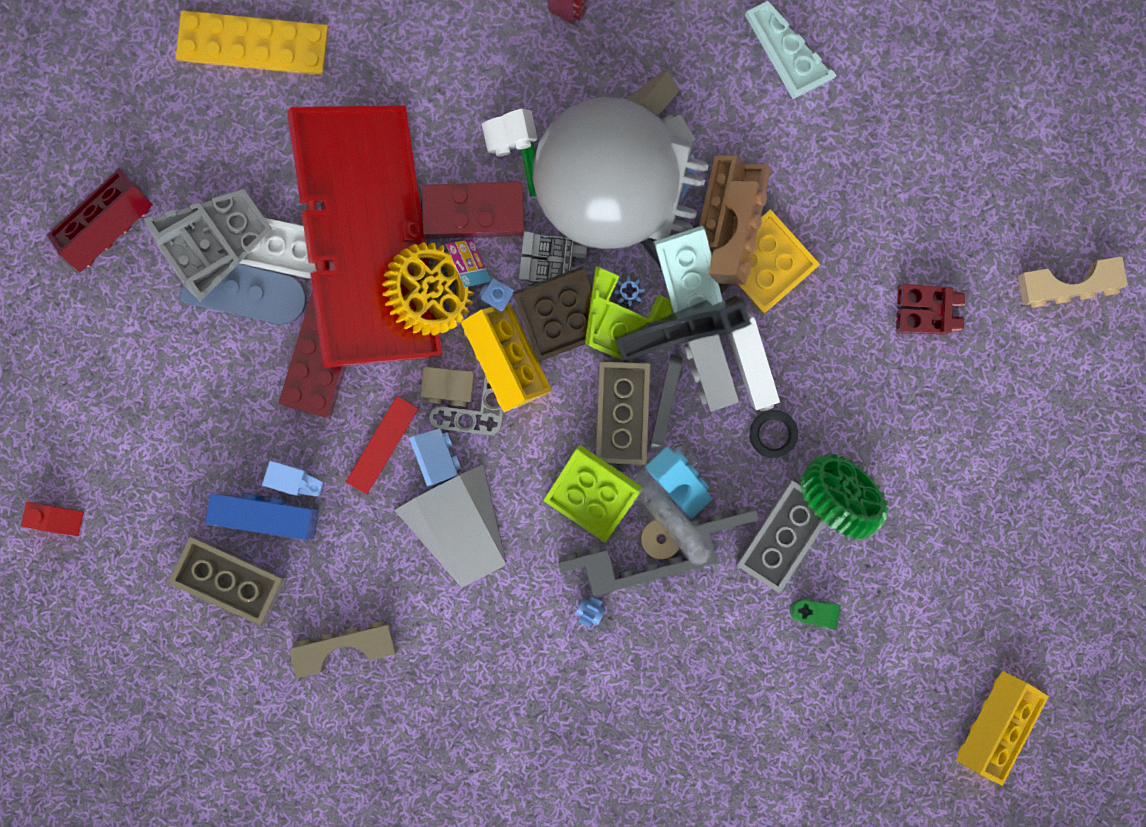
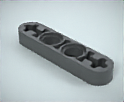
M673 355L669 357L649 450L657 452L663 450L682 357Z

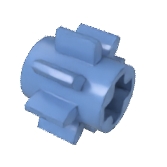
M627 276L626 282L617 281L620 290H615L614 295H620L619 305L623 302H628V307L631 308L633 301L641 303L638 294H643L645 289L638 288L639 279L633 282L630 281V276ZM627 286H631V290L636 291L632 294L631 298H628L626 293H622V291L626 290Z
M593 595L590 600L583 597L575 613L580 616L578 622L587 627H590L591 623L598 626L606 608L601 606L603 601L595 596L593 597Z

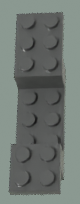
M749 506L731 510L733 514L731 516L725 517L724 513L708 516V522L700 523L698 519L683 523L684 528L679 529L687 559H684L681 555L667 559L668 564L659 566L657 562L643 565L644 570L634 572L633 568L618 572L619 577L615 578L608 550H602L601 546L586 549V555L578 557L575 552L562 556L563 561L558 562L560 573L586 567L594 597L716 564L718 562L710 533L759 520L757 510H750Z

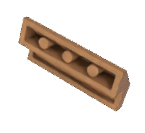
M737 155L714 156L699 227L703 226L705 229L711 254H713V250L721 248L733 238L738 226L737 216L724 204L729 181H757L766 191L771 171L768 164H744Z

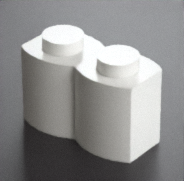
M518 109L482 123L487 152L494 153L497 157L509 155L511 153L510 150L514 148H528L532 142L538 140L531 110Z

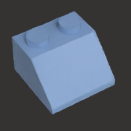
M439 428L409 438L427 486L432 487L459 475L458 470L462 468L457 455L452 457L449 447L453 446L448 432L443 433L442 429Z

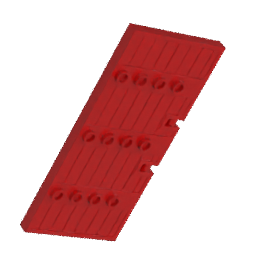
M406 106L290 107L287 110L299 200L300 203H306L307 210L301 214L308 263H315L316 271L310 273L323 368L442 356L439 334L432 335L430 332L427 335H422V331L413 333V325L410 328L404 329L406 321L396 322L399 315L397 313L390 315L394 307L393 305L386 306L385 303L390 300V297L383 296V293L388 291L389 288L382 286V284L390 280L384 274L387 271H391L387 266L394 262L393 258L405 248L407 249L414 244L418 246L421 243H426L423 234V220ZM317 203H321V210L317 209ZM421 258L420 260L429 268L428 258ZM329 262L330 270H326L325 263ZM408 266V273L414 276L413 268ZM400 282L401 294L404 297L409 290ZM428 285L429 287H428L427 292H426L427 294L429 293L428 291H429L431 285ZM410 301L409 306L411 310L416 312V305ZM428 309L421 315V318L426 320H437Z

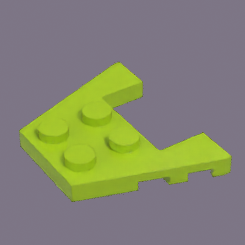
M597 266L595 269L585 344L622 360L614 338L669 316L673 311L670 299L658 294L648 317H644L609 301L620 276Z

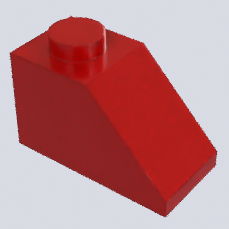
M26 502L21 527L79 536L84 512L39 502Z

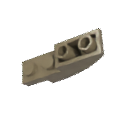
M664 70L627 97L626 100L644 106L658 116L680 89L668 71Z

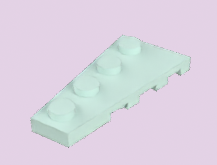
M768 1L745 13L748 22L792 99L813 90L837 76L831 69H827L816 52L813 53L804 44L805 40L790 29L789 23Z

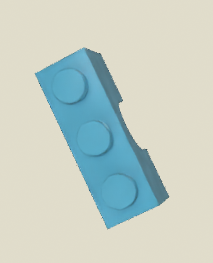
M665 447L645 468L668 492V496L692 519L713 499L707 492L710 487L700 477L696 478L699 474L690 464L685 465L688 460L680 451L674 453L670 448Z

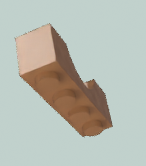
M729 181L724 204L737 216L738 226L733 238L726 245L713 250L708 274L718 284L746 285L747 276L751 273L750 262L752 254L756 250V236L762 223V209L767 201L766 191L757 181Z

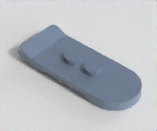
M240 264L201 301L193 296L184 284H182L179 296L180 301L186 304L279 325L289 324L297 320L302 315L306 306L305 290L296 279L288 275Z

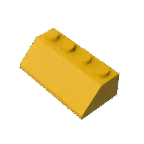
M508 302L503 312L489 307L481 309L461 322L464 333L472 345L475 356L480 362L486 379L490 383L503 412L518 408L552 392V388L510 302Z
M1002 671L1000 676L994 681L993 689L988 699L983 702L981 712L977 720L971 725L970 733L965 743L959 748L955 761L1003 786L1049 696L1030 684Z

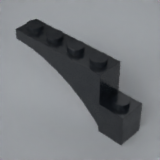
M734 296L715 305L704 300L618 336L614 340L623 362L626 363L649 353L684 342L720 334H731L752 325L743 300L738 296Z

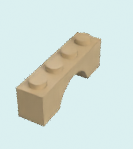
M1122 256L1097 260L1091 263L1086 278L1079 284L1063 283L1056 279L1049 269L1025 272L1018 276L1023 305L1031 304V308L1046 306V301L1055 300L1056 304L1070 302V297L1080 296V300L1096 297L1095 293L1104 292L1105 296L1120 293L1121 288L1128 286Z

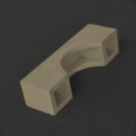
M383 620L369 624V629L361 631L359 626L344 630V635L336 637L334 632L320 635V641L312 643L310 638L296 641V646L289 649L296 679L323 672L330 653L342 646H351L361 650L370 661L395 655L397 649L391 623L384 625Z

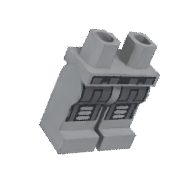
M524 232L523 257H521L519 274L520 282L539 283L579 268L572 267L573 258L586 259L587 246L574 242L568 237Z

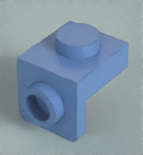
M493 278L489 286L485 285L478 296L480 298V308L493 307L503 312L513 296L512 292L514 290Z

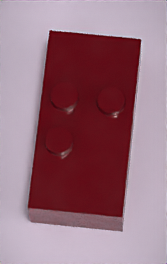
M522 182L422 185L423 234L426 239L524 236Z

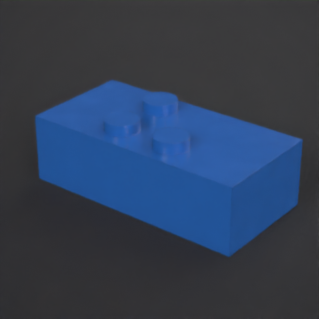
M244 493L243 498L223 494H210L205 524L304 540L314 539L319 509L284 504V499L269 497L268 501H263L264 496Z

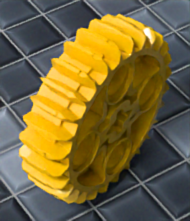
M425 242L418 246L414 244L407 249L405 248L393 258L394 262L387 266L391 271H387L384 274L390 280L385 281L382 286L389 288L388 291L383 293V296L390 297V300L385 305H393L394 309L390 312V315L396 313L399 315L397 323L405 320L404 329L410 328L413 325V333L422 331V335H427L430 332L432 335H437L440 332L445 333L449 329L455 328L457 323L464 320L463 315L469 313L466 307L473 304L467 297L474 295V292L469 291L468 287H464L449 251L444 253V245L436 248L435 243H430L428 246ZM429 258L435 260L436 264L429 269L420 259ZM408 266L413 268L414 276L408 273ZM441 267L446 269L447 277L441 273ZM453 281L456 287V295L448 288ZM400 282L409 290L404 297L401 294ZM428 285H431V286H430V289H429V291H428L429 293L427 294L426 292H427V289H428V287H429ZM410 301L416 305V312L411 310L409 306ZM443 301L449 305V312L443 308ZM428 309L437 320H426L421 318V315Z

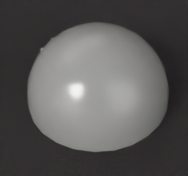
M600 97L586 99L570 106L551 122L541 137L533 160V183L537 200L545 216L558 231L572 241L587 247L606 250L629 247L648 238L663 239L672 236L674 230L684 232L693 229L694 227L691 224L676 220L677 216L693 219L697 215L696 210L680 205L684 183L694 186L704 185L705 180L703 177L687 173V170L691 168L705 171L708 168V164L704 161L690 158L694 142L674 137L662 120L644 106L626 99Z

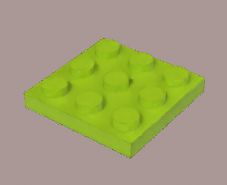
M579 445L543 501L606 543L643 487Z

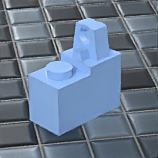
M270 461L262 485L296 496H301V494L319 496L324 482L308 475L306 470Z

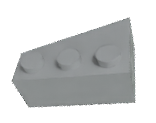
M719 335L684 342L685 355L693 366L690 369L693 380L699 384L701 389L698 392L701 405H706L709 411L712 412L739 403Z

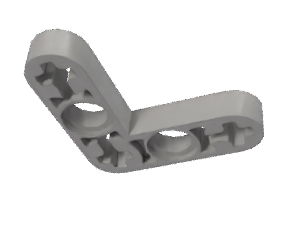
M486 375L480 411L436 407L429 416L431 424L435 428L489 436L497 434L502 426L503 410L500 405L492 407L486 402L487 396L490 393H494L492 388L487 389L490 383L487 381ZM440 411H444L445 416L452 417L451 412H457L454 418L455 427H450L451 421H443L442 425H438L434 415H439ZM468 414L472 417L473 423L469 428H462L459 425L458 420L461 415ZM476 415H481L480 421H488L489 417H493L497 427H493L492 431H487L486 426L479 425L480 430H474L477 424Z

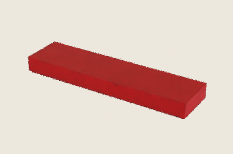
M397 396L345 482L368 495L419 409Z

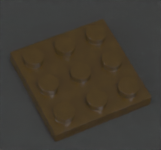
M584 266L512 292L538 362L585 345L592 288Z

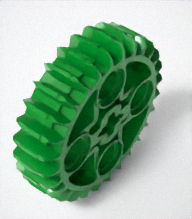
M837 454L820 455L808 465L801 476L800 484L803 486L801 492L805 493L804 500L809 501L808 508H813L815 511L814 515H818L822 519L821 522H826L829 525V529H836V533H843L845 538L851 536L854 540L858 538L863 540L866 537L872 536L883 526L889 511L886 506L888 502L883 499L885 494L879 491L880 485H876L873 482L874 478H870L867 475V471L864 472L860 469V465L856 466L852 460L846 461L844 456L838 457Z

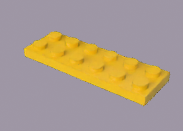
M181 10L175 59L186 62L323 75L329 27L322 24Z

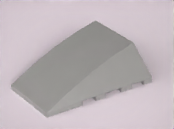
M245 189L212 198V201L200 204L198 202L185 209L165 212V215L154 218L151 216L144 219L146 226L166 260L187 290L199 301L212 291L272 231L271 226Z
M483 465L458 475L394 510L461 588L506 565Z

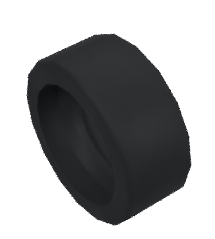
M770 410L760 414L753 421L750 427L749 438L753 448L759 454L765 457L777 458L787 455L794 449L798 441V428L796 422L789 414L783 411ZM771 419L783 422L788 430L786 443L777 449H770L764 446L759 437V430L762 424Z

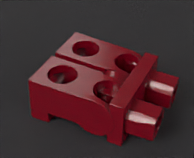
M901 284L898 286L897 309L901 310L897 311L896 334L946 335L963 330L964 317L952 316V307H964L965 294L953 291L952 287Z

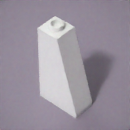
M748 313L752 325L727 335L751 405L756 410L766 411L772 409L774 404L779 403L780 400L755 317Z

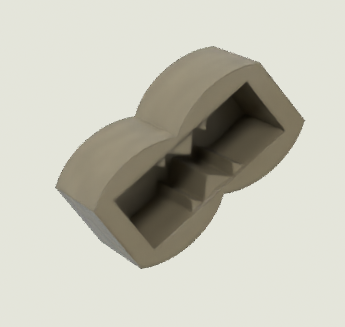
M424 367L421 397L427 398L426 403L441 404V400H449L452 406L466 407V402L472 403L475 373Z

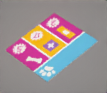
M473 239L446 244L464 287L491 282Z

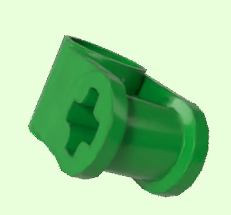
M799 599L791 604L790 614L798 622L837 630L841 605ZM805 607V609H808V614H803L802 617V614L798 613V609Z

